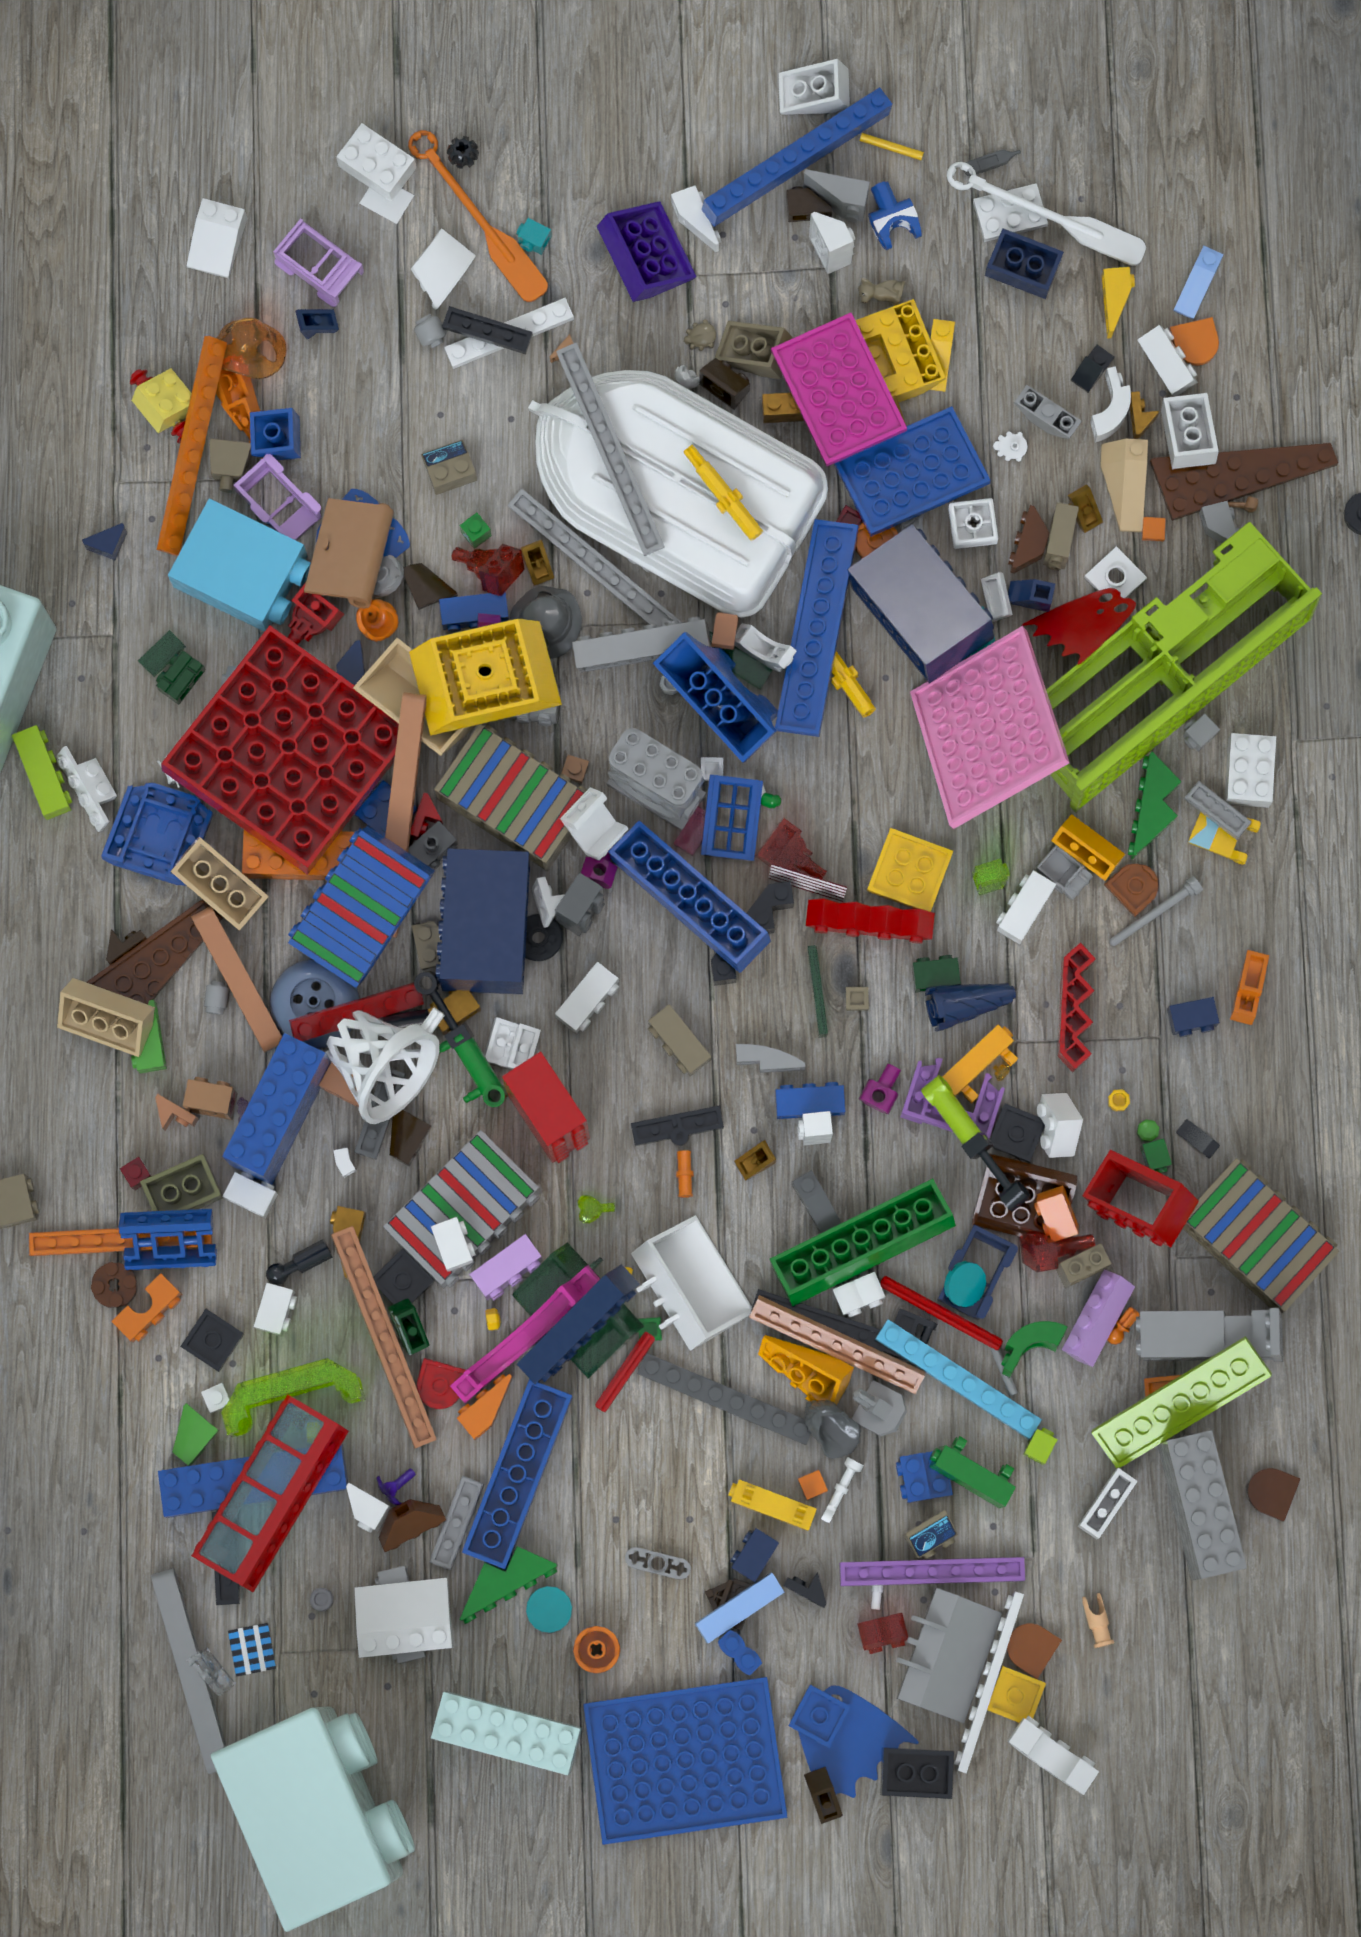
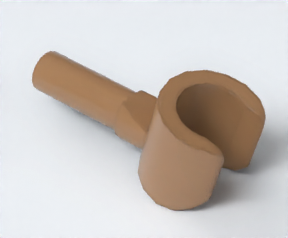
M1249 496L1246 503L1228 502L1229 507L1242 508L1252 513L1258 506V499Z

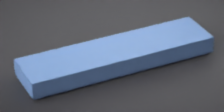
M769 1573L694 1624L706 1643H710L785 1592L774 1574Z

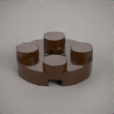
M114 1262L101 1266L95 1272L91 1284V1290L95 1299L108 1308H119L128 1305L136 1296L138 1288L135 1273L132 1270H125L124 1264ZM118 1279L120 1289L118 1291L114 1289V1292L110 1291L111 1286L109 1282Z

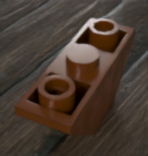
M1030 505L1028 512L1023 511L1020 523L1024 524L1022 532H1017L1014 544L1018 545L1016 553L1011 552L1008 565H1012L1011 573H1016L1042 559L1049 531L1035 506Z
M412 1499L390 1509L379 1535V1541L384 1552L396 1549L402 1543L417 1538L421 1533L438 1527L442 1522L446 1521L445 1515L440 1505Z

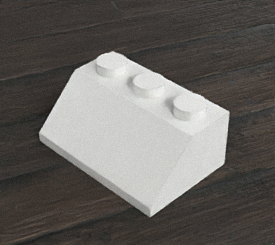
M817 212L811 213L809 238L827 274L850 265L852 255H854L853 248L855 247V235L852 229H847L843 221Z

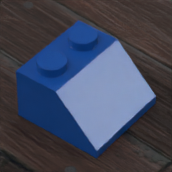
M293 408L250 412L252 456L264 458L266 454H271L276 460L301 458L300 416Z

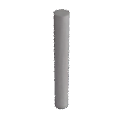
M990 1347L1009 1396L1017 1394L1018 1391L1012 1376L1009 1378L1002 1374L1004 1366L1001 1363L1004 1357L1001 1350H995Z

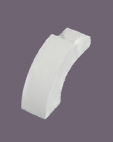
M1116 366L1107 368L1105 373L1111 404L1105 411L1092 415L1090 420L1095 442L1110 437L1120 428L1130 406V385L1123 386L1122 375L1117 373Z
M742 623L737 629L734 645L752 659L772 670L780 672L781 669L787 667L797 652L790 645L780 644L769 639L752 625Z

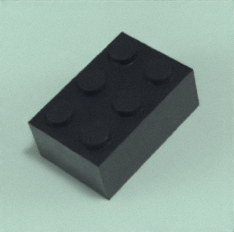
M882 1747L880 1795L952 1799L954 1751Z

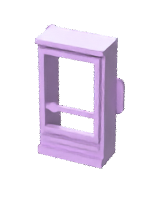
M302 219L296 223L273 251L276 266L288 275H298L318 290V297L331 307L338 305L340 302L338 295L358 272L362 275L364 272L363 265L360 262L354 260ZM303 232L328 251L319 263L312 267L311 272L286 255V252ZM333 254L340 260L324 280L321 281L314 276V273H317L319 267L328 256Z
M266 454L263 459L233 486L235 491L250 505L251 510L262 522L267 523L273 530L297 540L322 518L320 514L321 506L309 493H302L282 473L284 471L283 466L271 454ZM269 472L292 494L270 516L247 493ZM296 498L303 506L279 527L272 518Z

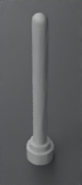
M1194 876L1187 879L1181 890L1110 938L1109 944L1111 946L1118 945L1186 896H1192L1193 894L1196 896L1203 891V888Z

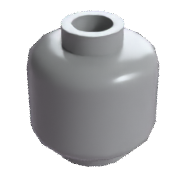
M429 314L415 322L417 326H415L414 332L422 346L431 345L434 348L443 343L442 338L447 332L442 328L443 324L439 317H432Z

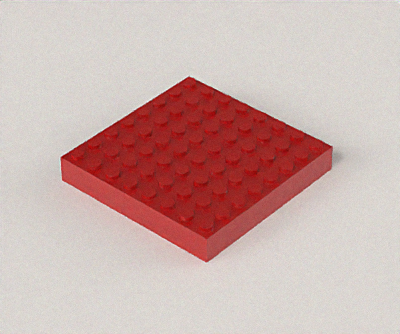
M269 625L162 761L161 767L165 774L308 875L394 763L399 723L353 689L355 685Z

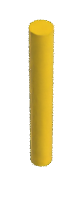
M865 133L861 134L859 140L918 160H922L924 155L922 151Z

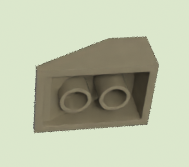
M728 321L715 358L719 361H726L733 368L761 377L781 379L782 373L771 352V348L793 339V337L782 327Z

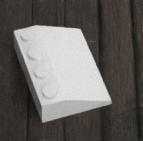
M447 1578L355 1587L359 1658L454 1648Z

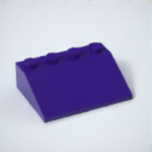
M660 201L607 213L596 226L632 302L652 298L697 277Z

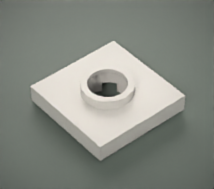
M1117 546L1084 576L1097 591L1115 588L1121 592L1120 596L1123 598H1127L1147 579ZM1113 568H1118L1124 574L1123 581L1120 583L1111 582L1108 577L1109 571ZM1104 594L1102 595V597L1106 601H1109L1112 599L1113 595Z

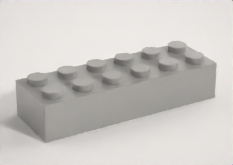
M692 617L688 618L686 623H679L678 620L665 622L666 626L663 627L651 624L643 626L644 630L639 631L634 628L621 630L622 634L615 635L612 632L600 633L599 638L581 636L577 638L578 641L572 642L576 668L582 673L656 660L684 632H687L702 644L711 647L709 626L705 619Z

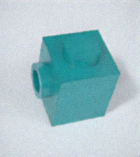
M527 218L525 224H520L516 233L521 248L528 252L534 251L540 255L543 254L552 237L550 228L530 218Z

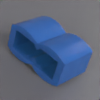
M729 1630L718 1641L720 1649L727 1656L734 1658L737 1667L743 1673L751 1675L762 1664L758 1654L746 1647L745 1642L736 1632Z

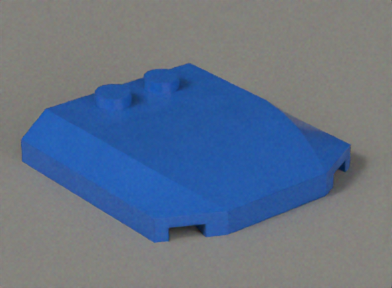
M146 783L144 786L133 787V785L128 786L101 857L114 866L171 884L187 886L170 871L198 837H201L203 840L205 839L213 812L210 809L208 810L196 796L156 783Z

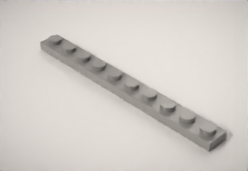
M577 342L557 350L556 353L643 555L647 556L665 548Z
M521 489L508 504L509 508L649 625L656 624L657 627L666 626L665 622L675 620L682 623L526 491Z

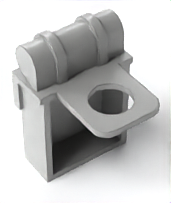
M1057 845L1036 868L1037 872L1056 884L1055 889L1061 894L1064 893L1071 900L1080 894V891L1085 885L1090 883L1089 881L1093 877L1085 869L1084 865L1082 866Z

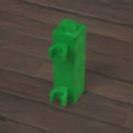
M961 1436L954 1439L951 1448L944 1445L939 1447V1449H934L930 1456L932 1461L929 1466L930 1468L997 1508L1006 1507L1016 1486L1007 1482L1014 1471L1013 1467L1008 1464L1002 1465L997 1476L960 1453L965 1447L967 1440Z

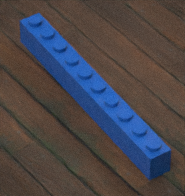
M879 87L704 199L702 212L714 227L888 116L892 107L891 101Z

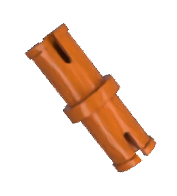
M677 1151L678 1171L676 1172V1177L679 1184L678 1197L689 1198L693 1196L692 1177L694 1176V1171H691V1151Z

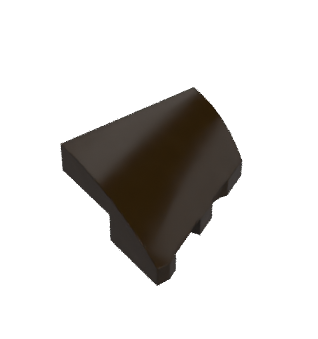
M423 563L403 567L404 579L418 610L439 602V599L458 596L453 588Z
M401 1110L392 1117L389 1155L410 1167L432 1126Z

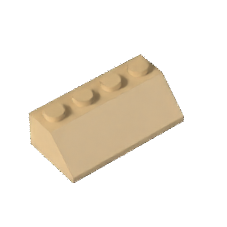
M198 837L170 871L239 931L269 897L201 837Z
M72 978L60 992L57 1028L139 1057L153 1026L155 1007Z

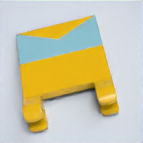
M1200 812L1188 843L1244 865L1247 861V854L1234 850L1237 840ZM1247 818L1251 821L1247 829L1257 833L1260 829V821Z

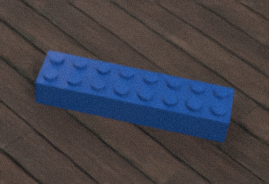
M640 820L608 851L613 863L739 973L771 942L768 932Z
M529 1379L462 1553L502 1569H507L573 1399L572 1395L539 1382L534 1384Z
M343 1444L339 1447L312 1495L347 1490L348 1477ZM310 1447L295 1450L306 1454ZM287 1451L272 1453L256 1481L275 1493L282 1495L298 1469L301 1460ZM250 1457L158 1471L164 1517L170 1518L219 1510L220 1504L225 1500L232 1484L237 1480L244 1464ZM252 1486L241 1506L277 1500Z

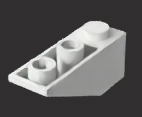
M694 185L671 194V203L678 221L712 250L718 252L721 238L718 231L713 230L711 222L702 212V205L705 199L702 191L698 192Z

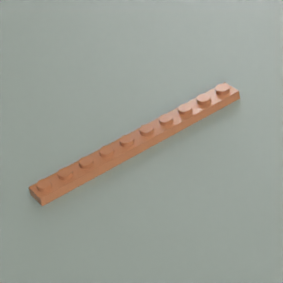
M351 1226L331 1234L414 1449L437 1440L354 1227Z

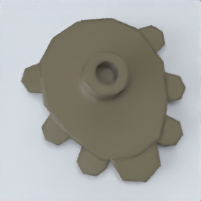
M704 319L703 323L700 324L693 323V329L686 330L688 335L684 337V342L686 345L691 344V350L698 347L699 351H703L706 347H714L716 330L713 325L708 323V320Z

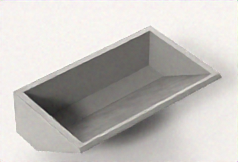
M935 1588L924 1619L914 1615L911 1617V1620L921 1623L922 1626L917 1640L911 1637L907 1639V1643L915 1645L910 1661L897 1657L896 1662L906 1665L907 1669L896 1699L965 1723L1002 1613Z

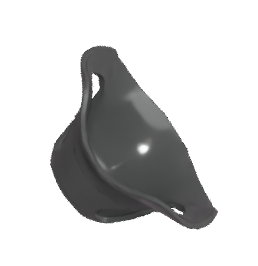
M548 586L532 588L516 602L510 613V620L540 621L543 635L549 641L547 650L550 659L566 654L573 647L572 642L577 640L581 630L582 615L580 607L574 595L565 589ZM541 592L550 594L538 597V594Z

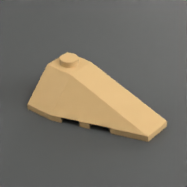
M1122 439L1101 444L1100 467L1104 474L1106 487L1110 494L1120 531L1142 532L1148 440Z

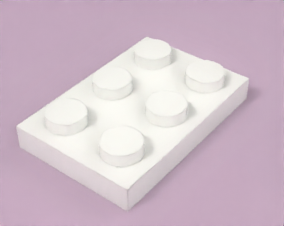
M1037 183L1007 190L1043 207ZM993 194L973 199L984 242L998 239L1002 228L1019 234L1048 226L1047 218Z

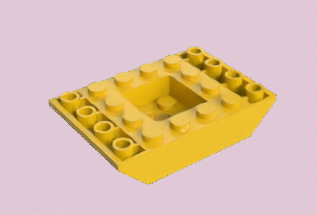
M914 299L855 320L891 395H896L898 402L924 394L946 379Z
M525 619L509 620L431 638L409 651L419 694L427 696L425 717L430 736L562 705L540 621ZM482 667H489L491 669V673L488 676H482L478 671Z

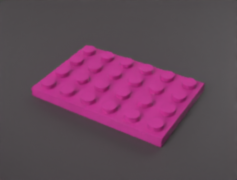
M848 313L771 348L777 365L826 467L907 431L906 424L852 313Z

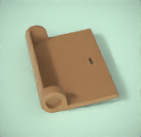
M328 498L304 592L348 598L349 603L355 607L369 608L394 515L391 507L384 503L371 504Z

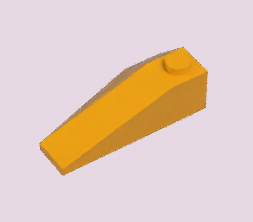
M767 1335L763 1337L758 1355L777 1373H783L791 1380L790 1385L792 1387H798L806 1394L807 1397L805 1399L807 1401L831 1400L837 1406L849 1385L854 1369L853 1366L831 1355Z

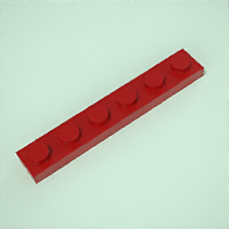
M413 982L289 1020L293 1037L300 1041H305L338 1031L337 1025L344 1018L355 1020L353 1017V1012L359 1010L373 1017L381 1018L423 1005L424 1001L422 994L416 990Z

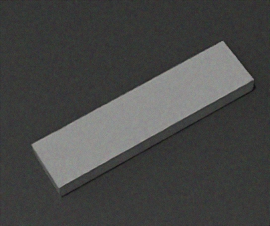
M462 1475L429 1563L451 1571L484 1483Z

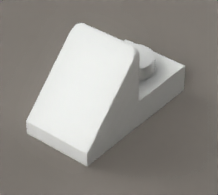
M540 877L536 879L531 890L543 927L545 928L555 918V909L564 895L552 896V888L548 885L546 877Z

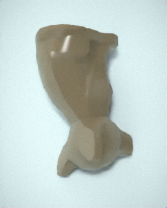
M862 278V284L858 287L861 303L866 304L870 299L875 298L879 301L891 302L896 306L900 302L906 281L888 280L874 285L868 279Z

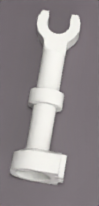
M849 1457L844 1462L847 1469L840 1483H836L834 1487L836 1490L821 1518L830 1523L843 1495L847 1494L849 1490L847 1487L854 1473L861 1472L864 1466Z

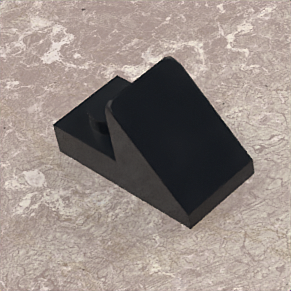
M1097 344L1088 357L1085 356L1071 381L1089 393L1112 363L1115 356Z
M818 1572L809 1588L805 1587V1581L796 1576L793 1579L787 1578L783 1585L784 1587L825 1608L826 1600Z

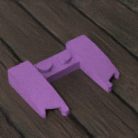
M936 1058L935 1065L923 1067L922 1062L918 1061L900 1117L922 1124V1122L953 1132L938 1110L928 1102L921 1092L925 1085L938 1076L943 1059ZM986 1073L973 1113L966 1112L980 1131L990 1138L1005 1088L1002 1087L998 1091L989 1083L992 1076Z

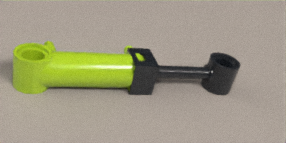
M938 1075L921 1089L922 1094L938 1110L963 1144L961 1147L969 1158L978 1159L981 1157L1004 1188L999 1193L1003 1204L1013 1212L1029 1200L1031 1196L1024 1185L1018 1180L1010 1183L987 1152L994 1146L985 1133L980 1131L962 1107L947 1081Z

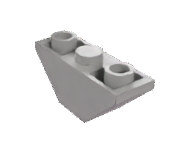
M1028 385L1025 386L1014 402L1031 423L1050 435L1070 439L1082 422Z

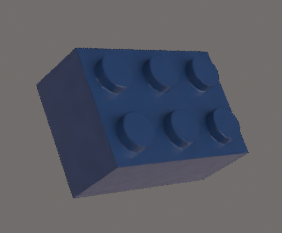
M1002 228L986 267L985 276L1046 299L1064 252Z

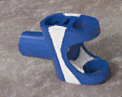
M888 181L878 183L871 188L879 210L869 213L868 217L877 239L885 250L892 248L889 236L891 230L896 227L906 228L913 234L915 239L922 237L918 215L910 198L897 202Z

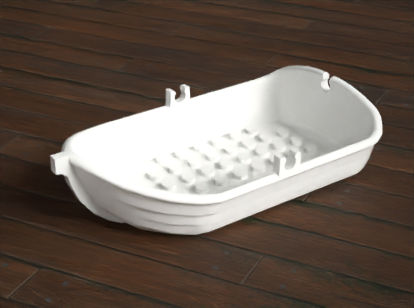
M635 370L607 372L593 376V382L665 546L661 550L644 556L572 388L570 387L548 404H539L532 400L528 409L539 416L535 440L537 468L549 499L565 520L577 530L625 556L632 564L641 566L648 573L651 571L722 613L733 614L742 618L756 614L763 608L826 500L828 492L826 474L815 461L666 376L650 371ZM693 444L702 457L709 461L732 491L737 488L742 494L743 499L740 500L763 530V533L755 540H749L727 511L722 514L716 507V503L719 502L718 499L697 474L696 468L683 452L690 445Z

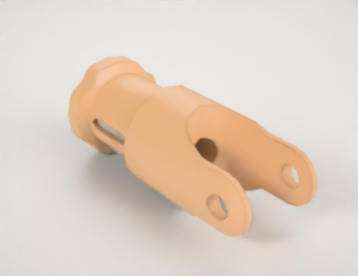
M1097 1593L1098 1615L1092 1613L1086 1597H1082L1088 1627L1092 1630L1095 1640L1094 1648L1114 1644V1640L1111 1639L1108 1630L1109 1621L1100 1593Z

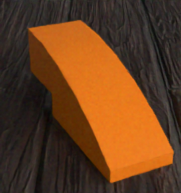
M1247 950L1230 1020L1249 1025L1253 1024L1263 989L1269 955Z

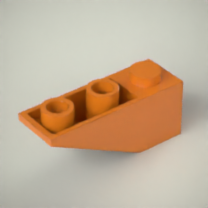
M502 1374L493 1382L495 1386L491 1390L484 1389L475 1397L477 1401L471 1406L466 1404L458 1411L460 1414L457 1417L458 1421L474 1440L478 1439L493 1426L513 1379L510 1374L507 1376Z

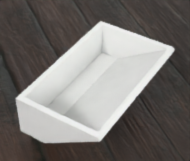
M696 1215L647 1240L631 1253L647 1279L636 1290L639 1293L649 1287L653 1289L658 1297V1300L653 1302L654 1306L662 1305L670 1317L659 1325L660 1329L662 1330L674 1324L690 1351L750 1315L752 1310L751 1304Z

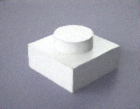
M701 757V771L704 781H709L710 775L723 776V758Z
M223 1383L201 1392L210 1413L232 1405Z

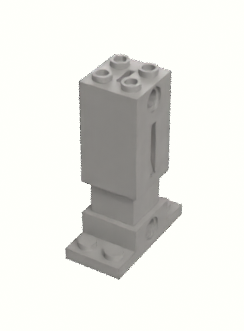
M1279 1308L1252 1310V1316H1226L1224 1311H1140V1317H1136V1330L1141 1335V1340H1136V1351L1138 1356H1141L1144 1361H1205L1246 1336L1262 1360L1283 1362V1324Z

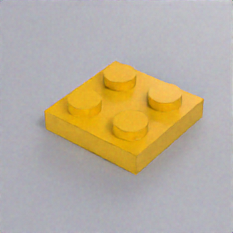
M1002 1666L987 1710L1020 1723L1022 1718L1026 1719L1027 1716L1033 1719L1046 1683Z

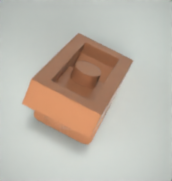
M716 613L711 647L734 649L739 621L737 615Z
M156 1095L155 1099L164 1131H166L174 1116L177 1117L175 1121L187 1127L190 1124L195 1127L199 1120L195 1115L163 1096Z

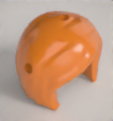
M373 599L369 608H359L356 613V622L359 630L371 641L385 640L394 634L398 628L399 619L397 611L386 601Z

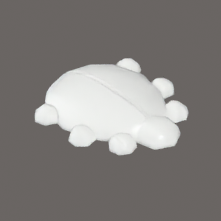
M1007 432L1006 437L999 435V441H996L993 445L994 449L998 450L997 455L1000 457L1004 455L1006 461H1010V459H1016L1018 462L1021 461L1028 448L1027 442L1023 438V433L1018 432L1016 435Z

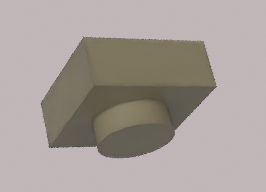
M846 987V1011H868V987Z

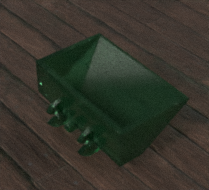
M567 1242L552 1252L516 1289L512 1296L532 1316L561 1285L570 1281L588 1264ZM599 1257L589 1265L590 1268L594 1271L603 1262V1259ZM625 1304L621 1306L622 1309L614 1317H610L606 1321L607 1324L599 1332H595L591 1336L592 1339L584 1347L581 1346L577 1350L578 1353L571 1359L587 1379L598 1371L644 1327Z

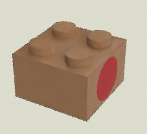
M195 1077L194 1080L188 1079L183 1107L190 1113L232 1120L238 1093L230 1086V1083L217 1081V1084H212L208 1082V1079Z

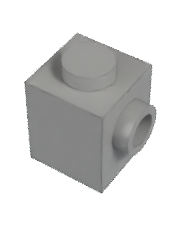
M1204 714L1197 721L1192 719L1184 727L1186 729L1183 735L1185 738L1184 742L1190 749L1193 750L1195 748L1199 752L1218 735L1220 729Z

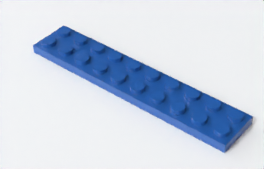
M814 520L791 646L797 652L794 654L792 662L786 667L775 724L776 731L820 737L849 584L847 569L852 566L859 530L858 525Z

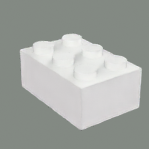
M361 123L336 157L338 167L389 201L394 199L416 170L415 158L363 123Z
M1201 393L1163 398L1161 413L1172 469L1216 464L1219 451L1208 394Z
M1231 733L1228 738L1224 801L1230 805L1270 807L1273 801L1276 736Z

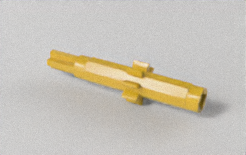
M693 444L690 445L683 452L696 468L697 474L718 499L719 502L716 503V507L722 514L727 511L749 540H755L763 533V530L740 500L743 499L742 494L737 488L732 491L709 461L702 457Z
M836 651L832 669L834 677L831 678V683L836 690L843 689L863 718L868 717L876 708L856 680L859 677L857 670L853 665L848 668Z

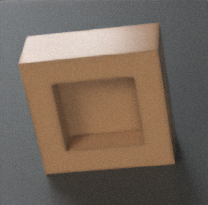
M568 755L562 774L569 777L572 781L582 784L589 761Z

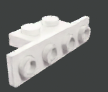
M65 746L56 756L57 763L66 774L69 785L75 790L79 803L89 815L91 824L95 826L98 832L103 831L109 820L100 805L114 800L117 795L96 758L77 765L68 747Z

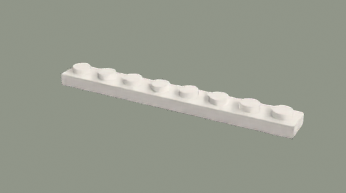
M1013 1592L1012 1596L1008 1595L1004 1608L1008 1609L1006 1617H1001L997 1630L1001 1632L998 1640H993L990 1649L993 1657L991 1662H986L983 1671L986 1679L984 1685L979 1684L976 1697L979 1698L977 1707L972 1706L968 1719L972 1720L969 1729L965 1728L961 1742L965 1744L962 1752H957L954 1764L958 1765L956 1770L967 1773L1024 1594Z

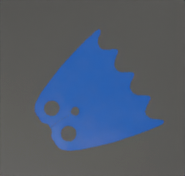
M833 1685L823 1692L829 1695H839L843 1703L851 1706L830 1748L800 1732L798 1734L810 1771L826 1767L835 1793H842L855 1798V1784L860 1777H867L872 1780L878 1779L877 1765L882 1759V1747L898 1748L903 1742L919 1744V1742L900 1724L870 1702L846 1688Z

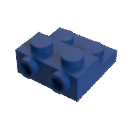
M932 1452L899 1457V1462H896L897 1474L902 1476L904 1485H900L902 1499L907 1500V1503L953 1495L950 1479L929 1467L932 1462L930 1460Z

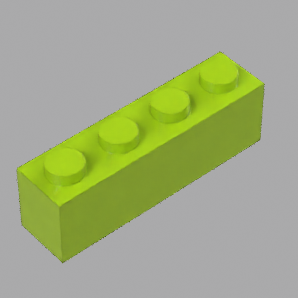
M35 725L12 734L45 819L49 820L72 811L69 804L73 803L69 791H64L62 783H65L61 771H56L55 769L56 757L52 750L48 751L46 743L49 740L45 730L40 731L39 727Z

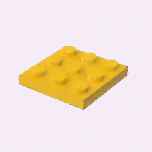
M890 828L867 891L914 909H923L931 912L953 851Z

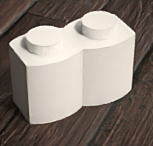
M875 1272L833 1289L843 1316L848 1314L849 1318L862 1313L861 1308L868 1305L870 1309L882 1305V1300L885 1299V1294Z

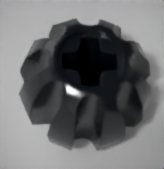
M463 136L462 139L457 137L452 139V145H448L446 152L449 155L448 160L452 165L457 164L456 167L459 169H463L465 165L469 168L473 166V160H477L479 156L478 146L475 141H469L467 136Z

